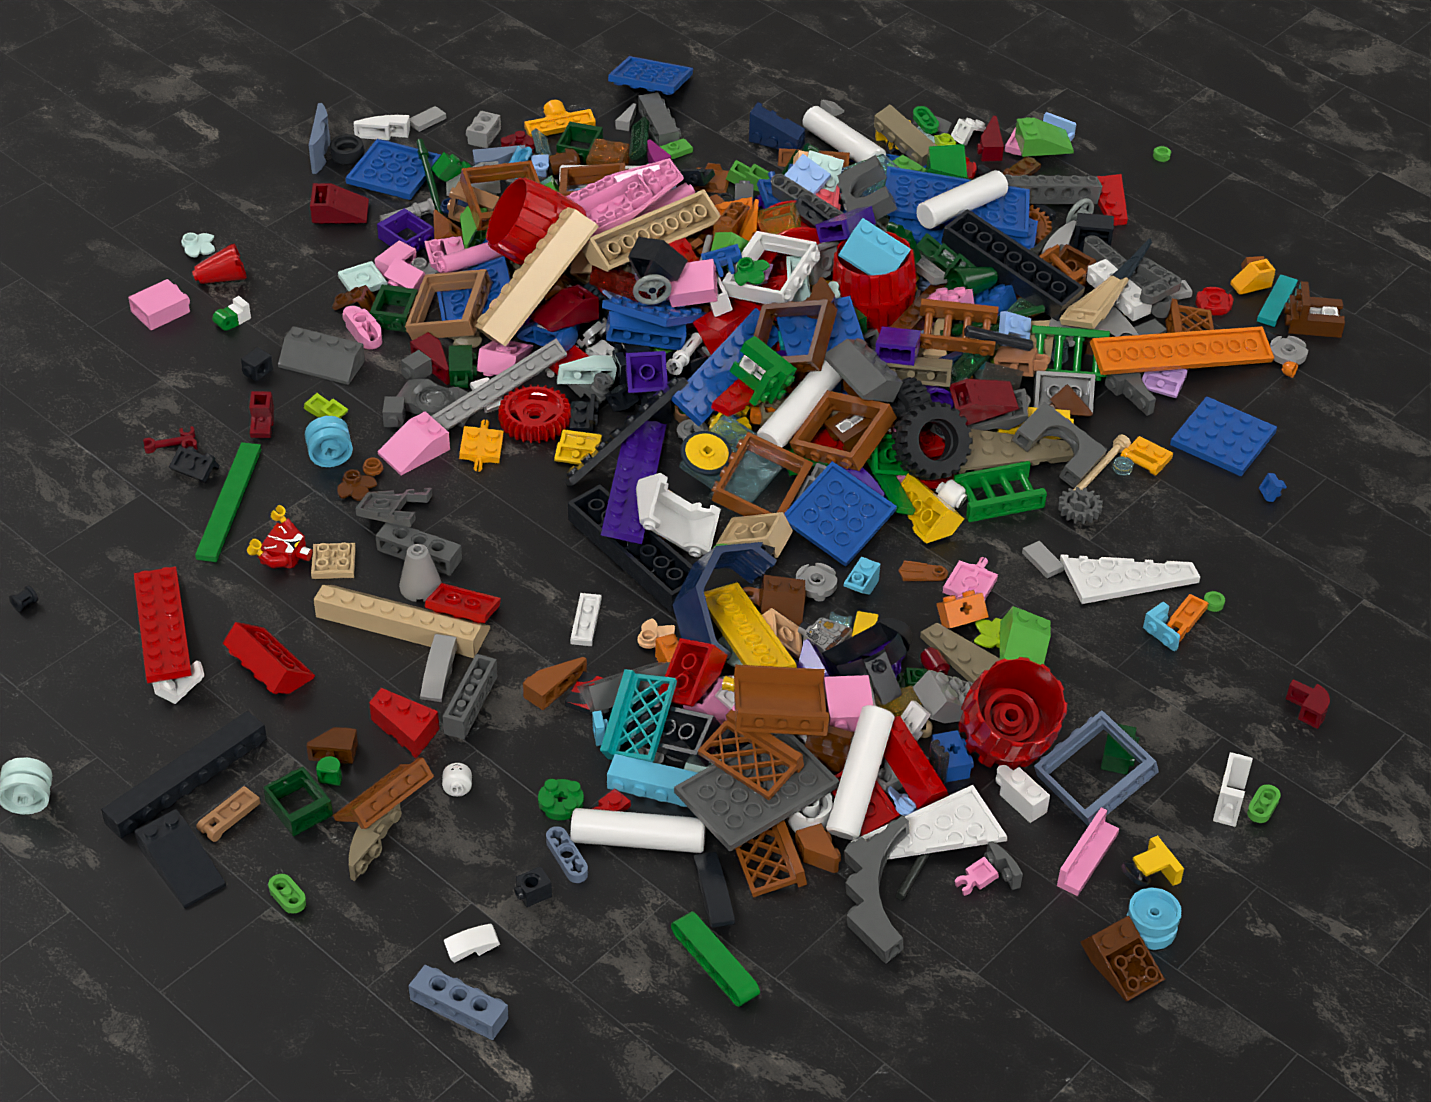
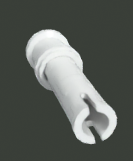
M693 333L682 349L677 350L673 354V358L667 361L666 367L671 374L679 375L683 367L689 363L690 356L703 342L699 333Z

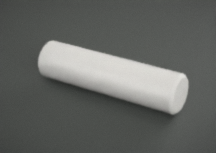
M813 106L805 113L803 117L805 129L839 152H850L849 158L857 164L874 155L877 156L882 166L885 163L886 152L883 148L819 106Z
M991 171L920 203L917 206V218L925 228H934L958 217L967 209L971 211L1004 196L1008 191L1007 179L1000 171Z
M824 359L821 371L809 372L758 430L757 436L784 448L802 426L827 390L833 391L842 380V377Z
M872 705L862 707L826 826L827 831L835 836L849 840L859 838L894 721V715L886 709Z
M575 808L573 810L571 820V840L573 843L702 853L704 851L706 826L698 818Z

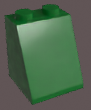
M964 144L929 146L926 167L967 177Z

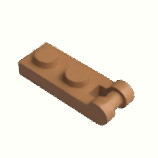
M243 786L198 822L196 828L201 833H206L211 841L216 842L221 838L222 833L261 804L260 798Z

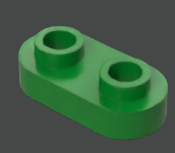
M925 106L914 108L913 119L922 131L927 134L936 133L939 128V121L933 113Z

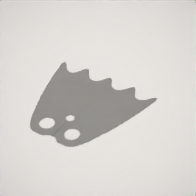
M1112 306L1106 318L1100 321L1095 329H1091L1110 331L1115 337L1123 333L1139 335L1127 318L1115 306ZM1053 318L1050 319L1049 323L1050 327L1088 329L1061 325L1060 321H1056Z

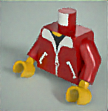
M278 505L276 511L273 510L271 513V518L274 521L280 520L281 523H276L262 544L258 539H252L247 552L249 555L257 554L260 563L270 568H294L299 559L310 561L313 550L306 548L305 536L289 518L284 517L286 510L281 505Z

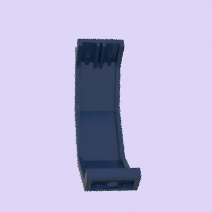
M763 542L715 546L693 564L673 603L682 639L713 644L728 655L725 662L730 659L732 653L720 645L715 638L704 587L713 569L730 568L750 584L753 583L755 578L762 576L777 561L761 548Z

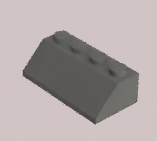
M293 326L284 338L278 367L349 385L365 362L363 343Z
M856 338V340L846 339L826 352L824 359L862 399L894 402L903 382L897 376V373L891 370L887 363L881 360L877 353L866 345L867 343L860 338Z
M654 662L631 670L636 674L665 677L670 662ZM624 672L577 686L590 712L601 711L602 714L610 712ZM640 681L638 690L641 693L651 685L648 681ZM654 690L643 697L645 701L650 700V695L656 694Z

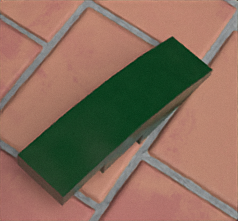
M928 233L917 244L919 252L944 272L950 267H976L960 253L957 255L944 243L940 244Z

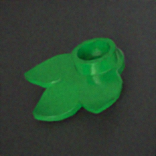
M750 257L741 258L738 261L737 272L734 275L736 284L742 286L747 282L753 285L763 283L765 280L763 271L767 270L770 264L765 260L754 261Z

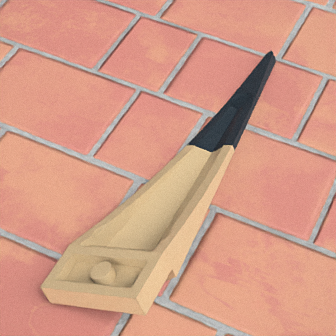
M1151 238L1102 284L1070 305L1060 317L1061 325L1095 329L1098 323L1106 318L1152 244Z

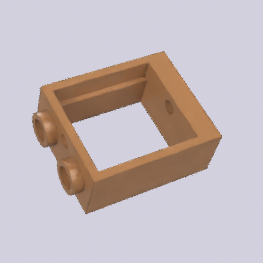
M458 181L456 187H452L449 193L451 199L447 205V210H449L448 218L460 222V215L464 212L465 207L457 205L458 199L467 202L461 183ZM472 186L479 207L487 208L488 212L493 211L499 196Z

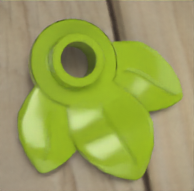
M995 618L992 622L986 619L976 621L975 626L981 634L975 638L974 643L987 648L994 646L1000 648V621L1002 619Z

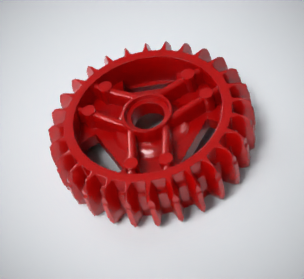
M530 384L526 388L522 386L520 390L515 388V392L509 391V394L504 396V400H501L498 409L499 423L506 434L509 433V437L515 436L516 440L522 439L523 443L529 440L531 444L533 441L540 443V440L547 442L548 438L554 440L555 435L561 436L563 429L566 430L569 427L571 418V407L568 399L565 398V394H561L560 390L554 391L553 387L548 389L546 385L540 387L539 384L537 387H532ZM531 416H539V418H537V419H532V418H530V417H531Z

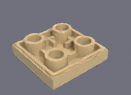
M355 543L313 544L312 579L354 578Z

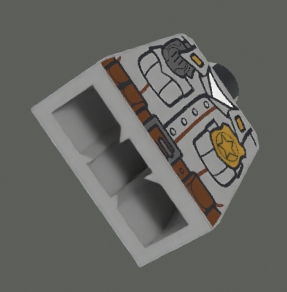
M819 618L813 625L803 621L798 628V633L804 635L803 642L806 639L814 642L821 655L822 652L852 637L851 628L826 618Z

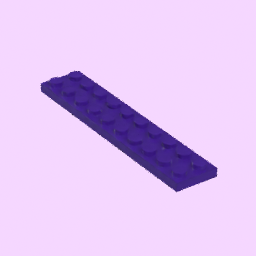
M647 420L622 442L602 527V536L642 544L645 528L639 522L636 487L639 479L657 473L666 424Z

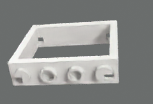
M756 231L742 251V258L750 257L752 260L757 261L764 250L799 256L802 259L780 291L748 284L737 285L734 275L737 272L738 262L733 265L735 273L731 274L728 272L722 281L728 297L762 304L792 301L795 293L802 286L803 281L820 258L817 243Z

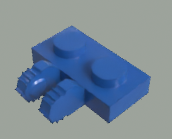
M738 244L702 253L701 258L702 260L713 259L719 277H723L722 266L728 265L729 272L734 274L733 264L737 263L742 258Z

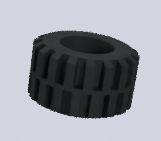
M914 377L901 380L903 383L894 402L882 401V403L890 404L897 417L894 425L897 421H901L900 416L904 412H908L909 408L932 402L930 393H928L925 385L923 386L920 380L917 381Z

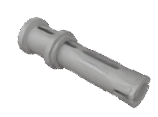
M428 198L425 202L418 204L415 202L405 209L421 218L422 215L433 214L435 206L432 199ZM400 210L380 215V221L385 220Z

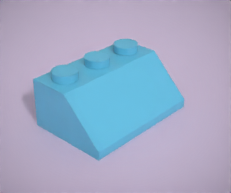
M862 218L838 256L867 275H882L899 269L905 262L911 249Z

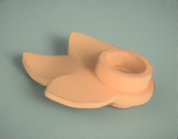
M653 618L649 619L641 626L642 631L638 635V644L643 648H654L656 638L674 634L675 626H658Z

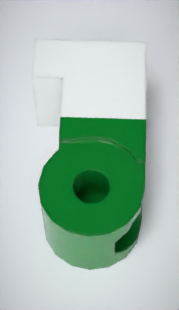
M238 296L233 299V304L215 311L212 320L223 330L227 331L251 319L249 303Z

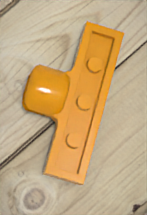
M550 100L544 105L545 118L524 122L526 132L532 138L562 133L569 121L592 126L596 125L591 109L568 113L563 103L559 100Z

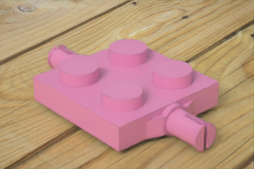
M981 557L976 565L959 560L943 586L942 593L950 596L955 595L957 598L963 596L962 592L974 590L975 593H983L984 600H986L997 581L998 574L984 568L988 563V560L984 559V557Z

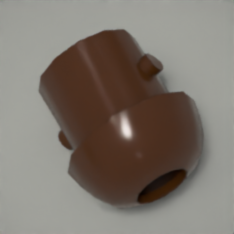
M565 148V152L549 156L554 177L560 175L561 165H581L579 154L571 148Z

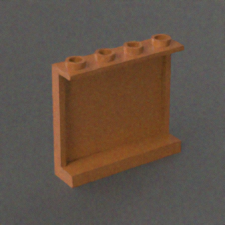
M735 664L733 687L736 731L827 736L829 712H826L823 685L825 669Z

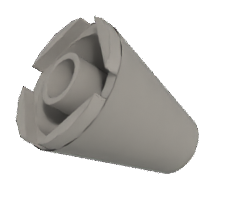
M415 544L407 549L399 587L401 594L406 599L415 602L416 599H423L424 602L442 582L427 547L422 544Z

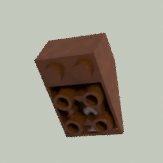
M1130 916L1116 921L1080 942L1091 963L1125 1001L1134 998L1165 980Z

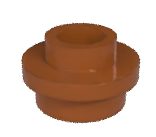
M368 458L363 464V472L367 475L375 476L383 471V464L378 458Z

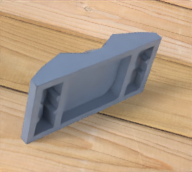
M318 103L309 141L312 174H317L327 161L324 154L327 153L328 146L331 143L328 115L322 103Z

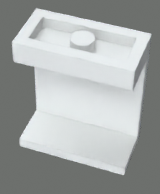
M1230 752L1213 821L1236 827L1245 791L1234 788L1245 789L1253 758Z

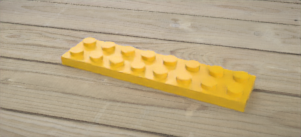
M738 582L704 592L711 619L743 665L797 668L796 662Z

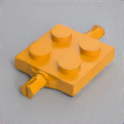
M482 420L480 428L464 426L459 459L475 462L474 470L477 471L478 468V472L482 470L483 463H499L504 431L488 429V420H486V423L485 420Z

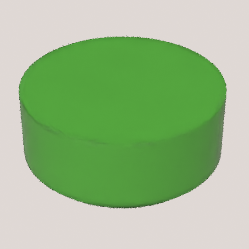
M1159 146L1154 149L1153 158L1155 160L1166 162L1170 159L1171 150L1169 148Z
M1215 591L1206 593L1204 601L1209 603L1207 609L1214 612L1222 610L1225 604V597Z

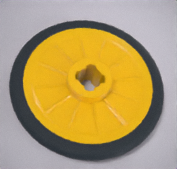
M710 431L694 432L688 435L681 445V457L684 463L696 473L716 475L721 473L724 466L728 467L730 464L728 460L732 453L731 446L726 439L717 433Z

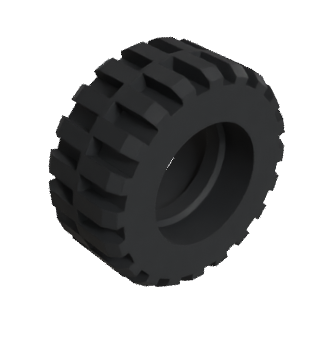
M930 402L909 408L908 412H904L900 416L901 421L896 422L894 428L897 430L892 433L891 438L895 439V444H892V450H896L897 455L894 457L897 462L901 461L900 467L904 471L909 470V475L918 477L921 480L947 478L961 470L960 466H965L967 463L966 456H970L972 451L969 445L973 444V438L969 437V432L972 431L970 426L965 424L967 422L965 416H959L960 411L957 408L951 409V405L947 403ZM928 422L937 425L945 438L944 451L937 460L929 459L922 452L919 445L920 431Z

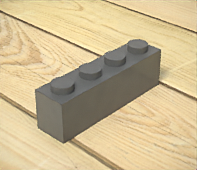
M659 93L638 96V110L656 144L660 147L681 138L680 128H677L675 119L671 117L670 110L666 108L665 101L661 99Z

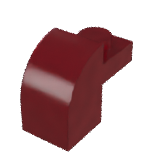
M251 391L249 406L251 413L250 437L271 438V430L274 425L272 393Z
M1294 679L1289 685L1286 699L1301 706L1298 720L1318 729L1325 719L1330 703L1328 692L1319 684H1316L1313 689Z

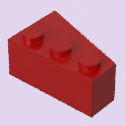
M383 688L369 702L371 720L388 735L391 734L396 738L398 744L402 747L405 746L416 759L440 729L438 711Z

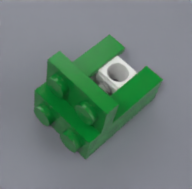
M753 336L744 342L740 349L744 354L739 363L735 361L729 371L755 391L749 401L752 405L757 406L761 402L765 403L766 401L773 404L777 400L781 401L786 396V388L794 381V374L797 368L756 336Z

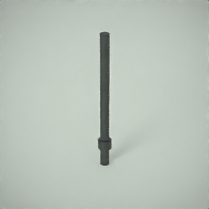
M1055 227L1034 248L1029 250L1038 256L1049 238L1059 228Z

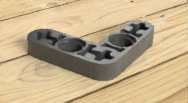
M1142 258L1135 271L1154 283L1141 290V302L1155 304L1180 290L1182 282L1180 277L1154 261Z

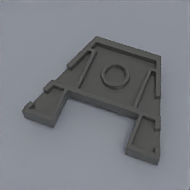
M424 488V492L414 493V489H406L402 494H394V490L367 492L356 507V516L411 527L416 520L415 512L400 510L407 501L428 503L432 497V488Z

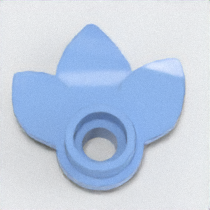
M889 786L887 789L888 793L894 800L895 809L899 814L906 816L919 810L916 808V804L908 797V794H899L894 788Z

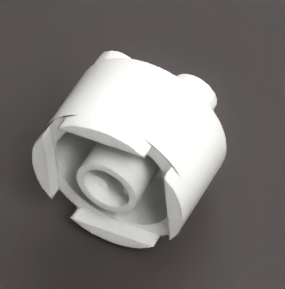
M831 793L786 818L788 826L796 832V830L822 823L826 831L833 806Z

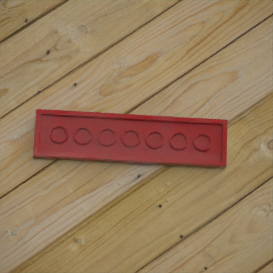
M164 567L158 570L134 573L147 683L192 676L176 567Z

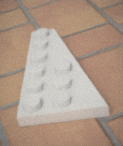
M1068 555L1060 556V562L1064 565V570L1081 604L1199 583L1200 576L1192 562L1167 561L1165 564L1153 563V560L1134 562V559L1101 557L1099 560L1088 559L1087 556H1079V558H1068Z
M971 785L904 816L909 821V834L895 847L888 859L985 845L991 841L994 843L1007 841V835L975 787ZM887 825L861 837L869 842L873 835L881 833L886 829Z

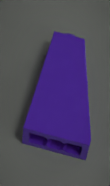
M872 206L857 208L815 224L819 242L848 239L862 218L875 225L876 221Z

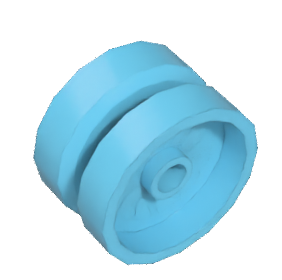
M324 416L315 419L306 427L305 439L310 459L316 465L334 467L341 465L349 459L353 447L348 426L342 419L335 416Z
M1146 888L1133 895L1129 903L1127 916H1130L1148 949H1163L1172 944L1176 937L1181 919V906L1171 893L1163 889Z

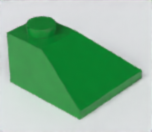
M885 434L872 452L873 474L906 476L909 470L904 471L900 467L901 461L897 462L894 457L897 455L896 450H892V444H895V439H891L892 435Z

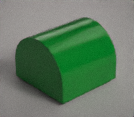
M331 756L322 758L316 767L318 782L340 785L342 775L339 760Z

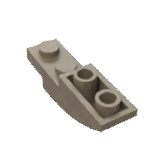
M400 803L368 828L361 829L358 826L349 852L351 880L355 881L360 874L365 873L371 861L380 855L382 851L381 839L385 837L393 823H397L401 817Z

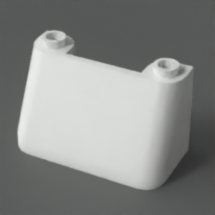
M661 473L639 479L636 495L639 522L643 525V528L657 533L689 552L691 556L700 557L707 554L711 550L721 509L714 505H710V509L702 508V504L699 502L689 503L668 490L669 484L666 483L668 477Z

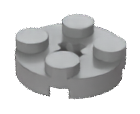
M606 318L602 319V323L598 321L583 334L585 337L583 341L579 339L576 342L581 349H587L595 344L594 341L598 336L602 338L606 335Z
M1278 336L1270 343L1274 361L1282 365L1287 361L1300 365L1307 358L1308 350L1306 349V344L1297 337L1288 336V338H1282V336Z
M815 563V566L810 567L807 564L802 566L796 573V579L805 580V596L814 598L816 601L825 600L837 588L836 573L834 569L826 564Z

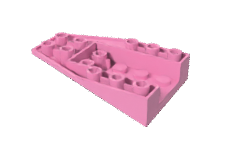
M669 158L605 176L603 179L591 183L578 191H574L566 197L582 206L586 211L587 218L599 226L591 236L593 237L640 217L684 178Z

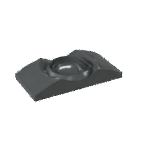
M410 379L396 397H405L407 412L419 415L426 411L432 416L469 392L459 387L445 388L429 379ZM469 418L457 424V426L463 427Z
M1025 388L1014 391L1019 409L967 426H970L971 429L983 431L993 429L1009 430L1025 422L1029 418Z

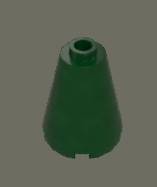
M950 267L944 275V280L947 279V285L944 287L948 290H954L957 287L972 289L973 297L996 285L998 274L992 267Z

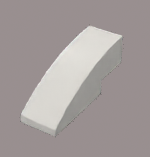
M384 115L354 121L355 135L365 139L390 140L391 136L408 138L410 132L409 115Z

